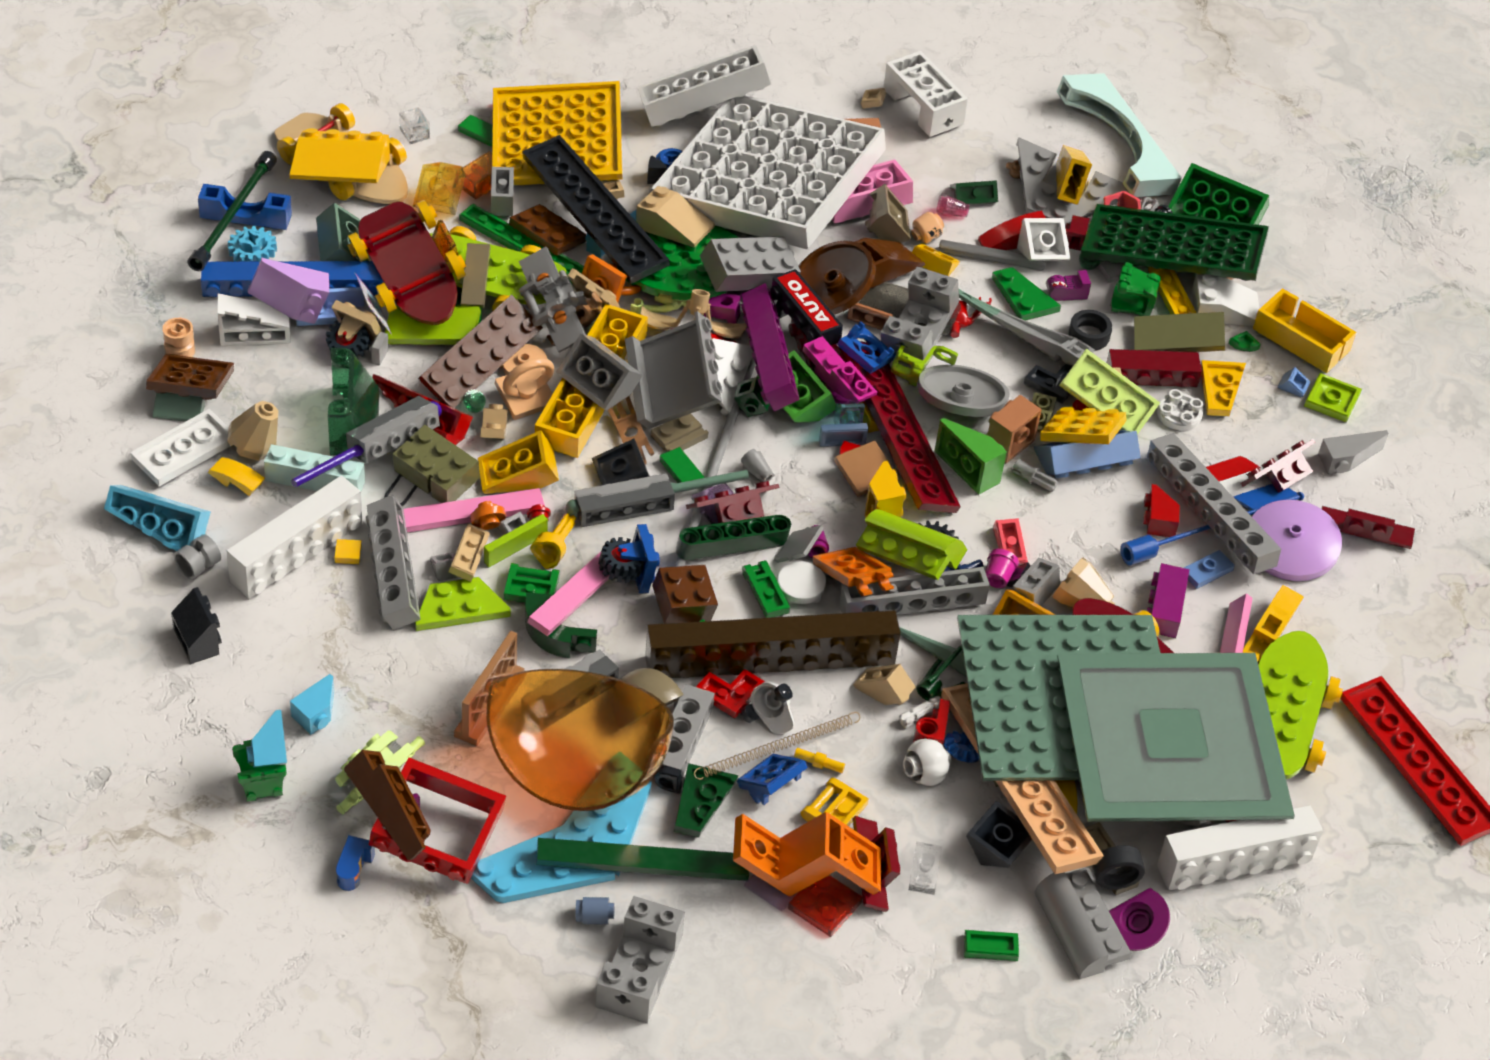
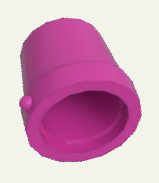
M998 548L990 551L985 571L990 586L1004 588L1008 584L1019 564L1018 558L1012 552Z

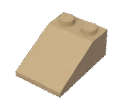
M657 186L637 205L636 222L645 232L691 247H695L715 227L713 221L678 192L669 190L666 187Z

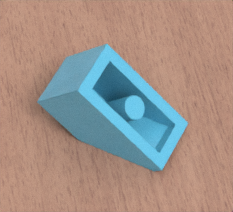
M331 674L290 700L291 717L310 735L319 729L325 728L331 721L334 699V680Z
M276 710L251 740V746L246 747L248 763L253 762V768L285 765L287 763L281 710Z

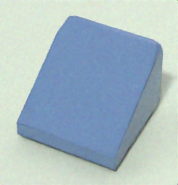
M1294 367L1283 375L1278 388L1303 397L1310 381Z

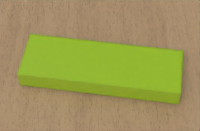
M543 514L485 545L484 563L491 567L531 545L539 534L548 532V519Z

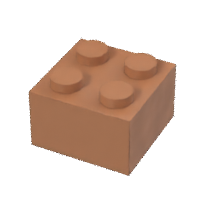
M1019 395L1013 401L1009 400L1004 408L999 412H994L988 421L990 424L986 435L992 437L1007 451L1005 464L1032 444L1036 438L1042 409L1022 395Z

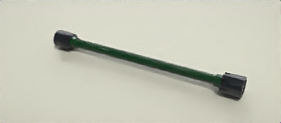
M263 151L254 164V167H256L254 173L204 245L194 250L188 258L187 263L192 270L202 271L211 258V249L262 175L271 171L277 163V157L274 153Z

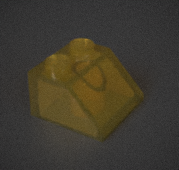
M443 162L423 164L413 207L417 208L416 203L425 200L427 205H432L436 212L456 215L465 178L462 166Z

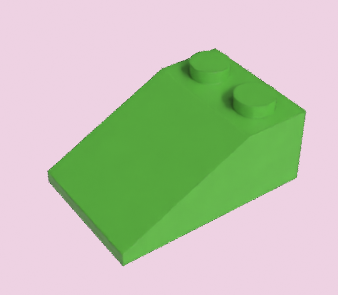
M940 419L934 452L978 495L1000 484L1007 453L1004 447L988 435L948 419Z

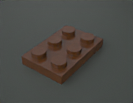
M541 204L511 216L509 220L510 226L542 247H547L556 256L586 242V233Z

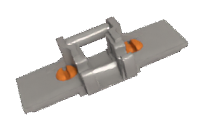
M544 247L519 261L528 282L519 289L521 296H524L531 312L533 325L540 326L546 323L556 349L560 353L573 346L581 333L585 334L576 314L575 306L579 302L568 276L564 270L558 273L548 248ZM542 293L547 303L544 312L540 313L533 294L536 296Z

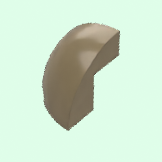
M651 668L635 669L622 676L614 687L617 689L616 699L612 702L615 719L620 730L638 723L653 711L672 704L684 694L678 685L664 673Z

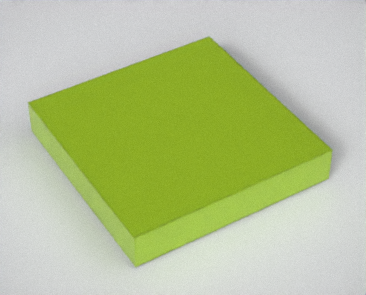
M1319 373L1305 401L1304 407L1347 423L1362 389Z

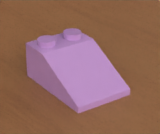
M261 258L248 288V293L292 319L315 324L329 294V273Z

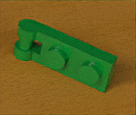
M764 560L758 562V565L751 566L748 564L742 566L743 576L748 581L765 617L771 618L789 614L790 606L768 562Z

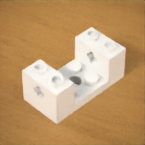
M922 51L886 64L883 88H885V91L894 101L911 95L921 105L918 125L929 137L964 124L968 98Z

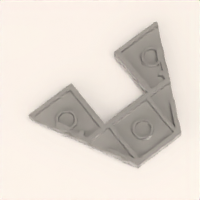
M1018 137L1016 146H1018V163L1020 164V178L1023 183L1022 193L1025 200L1024 208L1026 214L1042 210L1046 218H1064L1066 227V223L1071 224L1072 215L1087 217L1092 213L1094 214L1097 204L1104 205L1103 198L1105 196L1121 191L1128 192L1122 182L1095 171L1078 205L1057 198V187L1044 181L1057 154ZM1113 199L1109 205L1117 203V199Z

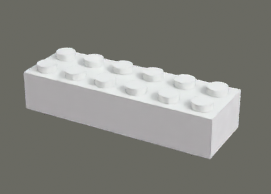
M755 45L637 88L651 127L662 126L673 119L684 118L687 114L693 112H701L715 104H723L729 99L743 97L746 93L763 90L766 86L771 85L765 63Z
M341 475L226 550L230 583L250 599L256 594L263 592L265 588L274 582L281 580L295 568L302 566L304 562L313 556L320 554L331 544L336 543L337 539H341L349 532L356 530L362 524L361 491Z
M1311 805L1293 809L1294 819L1237 820L1166 835L1157 867L1168 891L1174 889L1183 890L1198 884L1207 885L1221 879L1230 880L1245 874H1258L1261 871L1273 868L1281 869L1287 865L1305 864L1312 860L1323 829Z

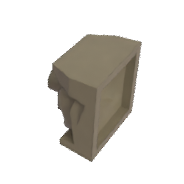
M886 184L871 192L870 196L874 201L870 210V219L865 221L868 231L870 233L874 232L880 240L900 243L910 240L908 210Z

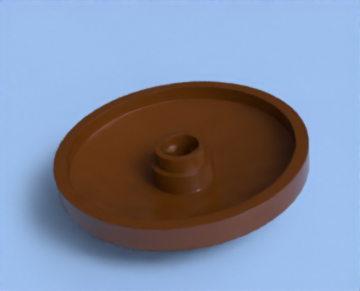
M846 240L835 241L819 247L810 253L798 266L801 271L800 275L834 315L844 312L857 304L871 288L876 274L875 262L870 252L860 243Z

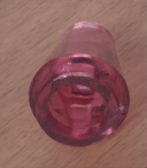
M941 195L936 212L941 213V216L967 217L970 205L949 195Z

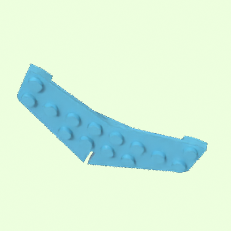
M620 752L610 760L564 825L479 860L471 879L495 901L500 903L615 880V874L619 877L621 871L536 865L538 838L631 845L651 791V778Z

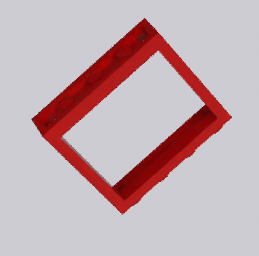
M408 757L401 771L406 783L410 782L489 814L467 861L426 846L413 860H408L388 831L384 829L383 824L378 818L371 830L369 845L380 849V852L395 855L402 861L415 863L430 872H438L448 876L453 881L458 880L468 884L504 810L507 796Z

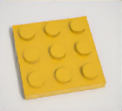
M1063 407L1056 412L1042 429L1040 439L1041 441L1110 444L1125 424L1126 412H1119L1117 409L1096 411L1095 408L1074 410L1072 407Z

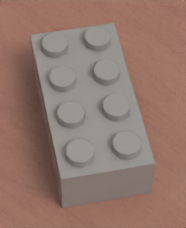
M785 237L711 239L700 254V258L716 292L752 290L765 283L771 289L773 277L794 269L801 273Z

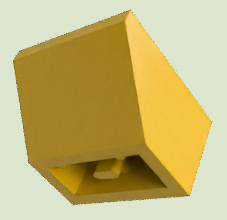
M884 461L869 483L865 518L876 509L899 517L903 516V502L906 500V492L903 486L900 487L896 471L891 469L888 461Z

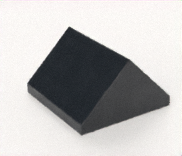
M998 801L994 802L966 835L981 865L1009 868L1033 840L1019 817Z

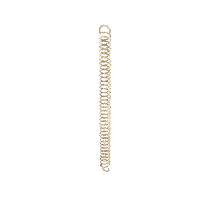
M853 712L836 720L833 719L828 723L820 724V726L817 725L812 727L811 733L809 729H805L803 736L804 734L806 735V741H808V738L812 739V736L814 737L813 728H815L817 736H820V733L824 735L826 723L828 724V729L825 733H828V730L832 732L834 720L836 721V726L833 730L836 731V727L840 729L841 718H844L843 726L841 725L844 728V724L848 726L849 715L857 713L860 720V714ZM797 732L792 734V736L789 735L776 741H779V747L783 750L784 742L787 749V744L791 747L792 742L795 746V740L797 742L798 739L800 743V741L804 742V739L802 741L801 734ZM776 741L763 745L762 751L764 755V746H766L768 754H771L772 747L774 749L773 753H775V749L777 750ZM756 747L755 749H758L759 756H760V757H763L762 752H761V755H760V752H759L760 749ZM751 749L742 754L739 753L737 756L738 763L740 764L739 755H742L743 763H746V759L750 762V757L754 761L756 750ZM731 756L730 758H733L734 765L737 767L736 759ZM726 758L725 760H724V759L722 760V761H725V766H726V768H727V765H726V763H727L726 760H727V759H729V764H730V766H731V763H730L731 760H730V758ZM714 762L713 765H712V769H713L714 774H717V771H716V768L714 767V764H717V765H716V766H717V770H718V767H719V769H720V766L718 765V762H717V763ZM709 766L700 767L694 771L695 778H697L695 772L701 768L704 769L706 777H708V772L711 776L713 774Z

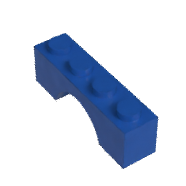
M203 183L198 196L200 218L220 221L236 198L228 192L225 186ZM268 193L267 197L260 202H244L231 222L287 230L292 216L291 196Z

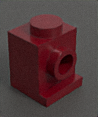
M1072 215L1071 224L1066 223L1065 230L1069 249L1081 251L1090 218Z

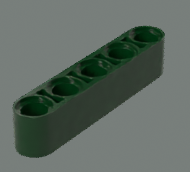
M771 515L685 528L680 531L676 554L681 559L693 560L779 547L786 543L792 524L790 519L784 515Z

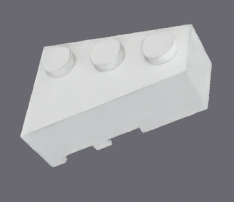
M218 294V322L221 346L291 343L290 317L263 302Z

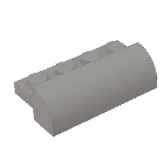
M1086 868L1069 873L1054 874L1053 872L1038 884L1034 894L1079 979L1103 973L1105 966L1130 959L1131 951Z

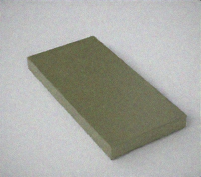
M1224 312L1134 316V350L1174 352L1225 351Z

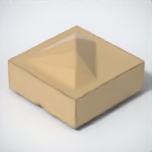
M885 88L865 90L860 102L862 108L882 106L887 94Z

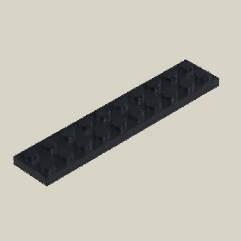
M561 135L522 151L524 160L615 266L627 275L626 278L631 284L670 266L669 258Z

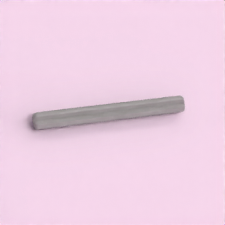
M943 239L939 244L940 252L1038 270H1044L1046 261H1029L1022 253Z

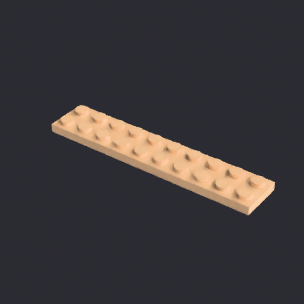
M968 684L943 688L942 698L950 700L949 709L978 753ZM1054 780L996 781L1054 874L1095 865L1102 859L1104 855Z

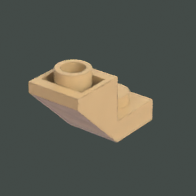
M489 404V408H483V424L480 437L505 438L508 409H503V404Z

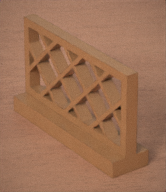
M513 631L508 633L463 700L462 720L454 730V737L478 746L524 676L525 668L517 665V633Z

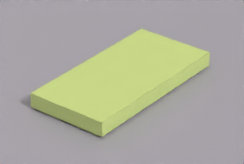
M1088 349L1083 352L1059 385L1089 408H1095L1096 411L1117 409L1119 412H1126V422L1120 430L1137 431V434L1160 404L1159 401Z

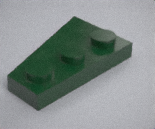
M688 763L673 832L699 838L737 782L739 775L723 771L719 773L718 770H716L717 774H714L713 769H711L712 776L708 772V777H706L704 769L701 768L695 772L697 777L695 778L694 771L703 766Z

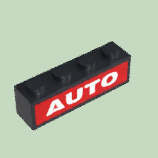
M794 269L773 277L770 289L772 298L777 300L785 314L792 318L795 326L801 329L808 342L823 336L830 346L837 344L842 338L843 325L800 273Z

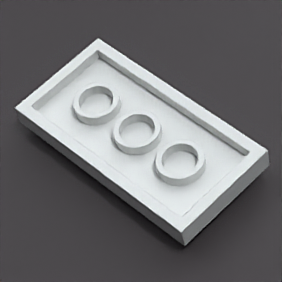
M208 409L130 452L131 459L158 486H161L230 447L231 445L227 442L228 426Z

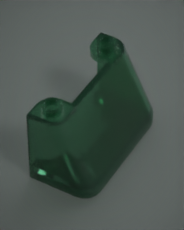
M331 348L333 395L337 396L338 393L343 397V399L332 401L328 406L330 455L336 456L348 450L347 432L379 416V386L355 354L347 348Z

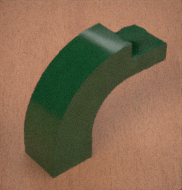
M526 593V629L531 639L541 649L563 658H570L571 651L582 653L596 652L597 629L575 628L560 624L550 635L546 636L527 623L529 617L551 597V594Z

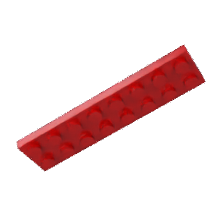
M1382 676L1342 692L1341 701L1460 846L1490 833V805Z

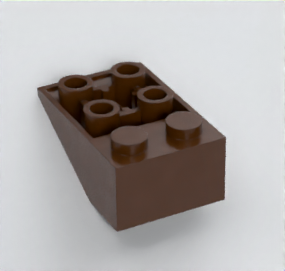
M862 238L855 241L863 245L874 259L876 274L871 288L914 271L916 267L921 268L925 266V263L900 242Z

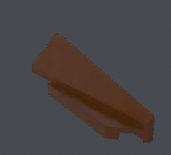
M361 750L344 767V771L406 858L413 860L426 848L424 842L429 837L431 829L399 767L386 765L380 751Z

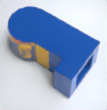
M348 835L336 866L337 884L342 890L351 891L356 889L360 884V872L364 862L372 863L375 856V847L369 845V840Z

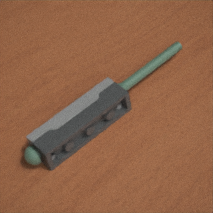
M747 470L681 483H670L666 473L583 488L574 491V499L567 502L566 512L570 516H578L581 527L671 511L674 510L675 493L749 479V474Z

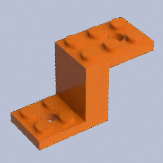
M828 812L822 813L781 838L744 814L735 818L733 861L790 897L835 871L872 895L881 891V848Z

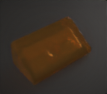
M438 220L432 234V239L447 263L445 253L454 250L458 256L457 247L445 223L442 220Z

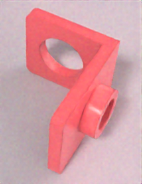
M1126 191L1103 198L1104 205H1109L1113 199H1117L1118 207L1141 209L1140 199Z

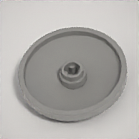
M950 364L932 366L920 374L918 381V391L927 402L937 408L958 415L971 417L991 416L994 412H999L1004 408L1009 400V390L1002 381L987 372L972 367Z

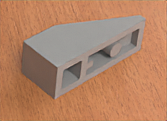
M1387 430L1324 438L1318 455L1328 474L1348 472L1384 448L1389 433Z

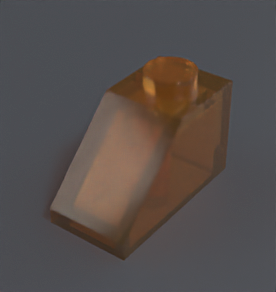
M488 151L458 170V187L475 200L491 190L492 152Z

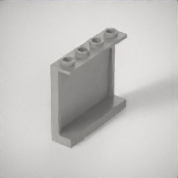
M698 311L694 312L696 319L694 321L641 341L633 336L625 339L628 364L643 375L633 390L637 422L648 429L722 402V386L717 375L719 366L714 357L715 344L711 339L710 333L712 325L710 320Z

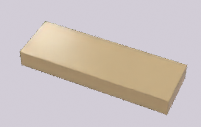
M467 524L448 572L471 582L490 533L474 525Z

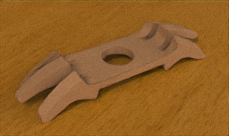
M628 396L625 399L631 414L627 415L621 402L616 404L621 418L617 419L612 407L608 409V412L622 442L625 443L633 438L636 440L646 465L647 461L641 446L645 445L650 456L655 453L645 436L641 424L637 422L634 407ZM630 428L638 430L637 434L633 437L625 436V432Z

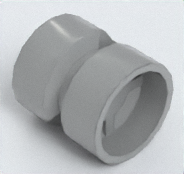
M202 534L191 541L190 546L185 545L174 553V560L179 570L187 578L194 579L203 573L205 568H210L221 560V553L216 543L206 534Z

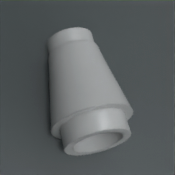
M751 449L741 458L743 468L760 481H770L774 477V473L760 451Z

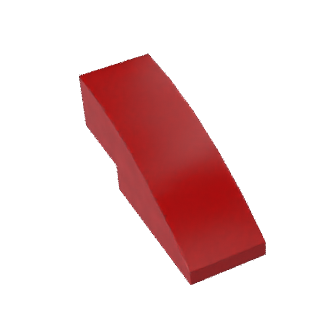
M1042 210L1015 217L986 231L978 237V241L983 247L1006 251L1017 249L1023 219L1046 217Z

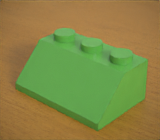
M793 350L788 355L800 400L783 407V409L794 422L820 421L837 409L832 393L796 351Z

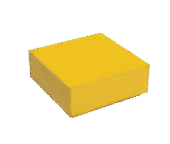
M337 539L335 563L360 564L362 540Z

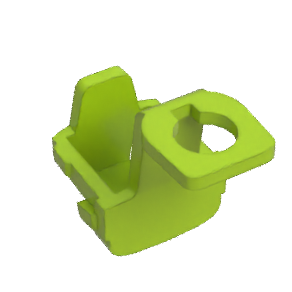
M901 345L892 362L891 372L916 387L920 374L933 356L941 361L955 365L958 353L944 346H933L925 359L920 360L904 353L905 346ZM941 352L949 354L951 358L943 356ZM899 360L910 364L912 369L898 364Z

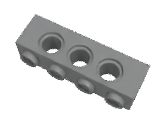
M685 685L682 692L684 695L674 701V712L670 711L667 715L665 731L661 730L658 735L657 749L652 750L649 755L648 764L651 765L650 776L655 777L660 767L668 766L682 770L683 778L713 710L715 693Z

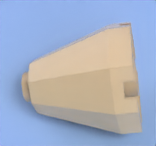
M266 401L254 404L231 421L228 427L227 442L231 447L234 444L237 447L236 452L242 457L257 461L264 459L271 444L276 445L278 409L272 403Z
M1084 557L1071 569L1066 579L1062 581L1052 596L1058 602L1074 607L1078 600L1084 598H1093L1115 604L1112 601L1114 598L1113 593L1092 563Z

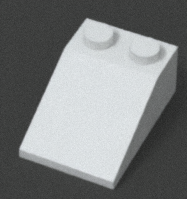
M1196 273L1191 291L1193 307L1196 313L1224 312L1225 324L1254 326L1259 310L1257 292L1228 278L1207 274L1199 275Z

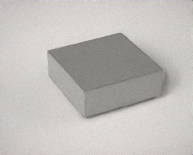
M383 332L377 335L371 346L372 363L377 365L382 363L388 352V334Z

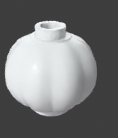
M920 739L914 741L908 748L903 760V768L906 775L911 777L913 782L929 787L935 786L945 779L951 764V755L938 741Z

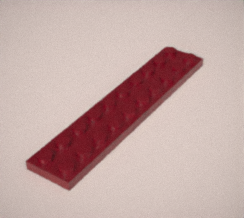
M860 341L862 344L869 346L867 342ZM839 347L846 362L851 361L877 391V395L866 399L865 402L917 509L957 513L961 506L900 384L891 372L890 365L887 364L869 374ZM861 349L865 354L870 355L867 350ZM874 351L877 357L881 355L879 352Z

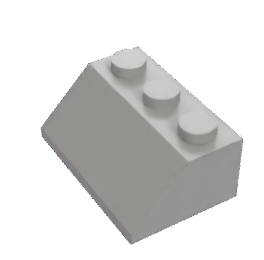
M582 333L556 371L606 411L631 395L643 376L597 339Z

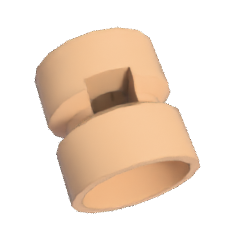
M181 317L166 321L162 329L165 354L193 357L195 354V342L192 323Z

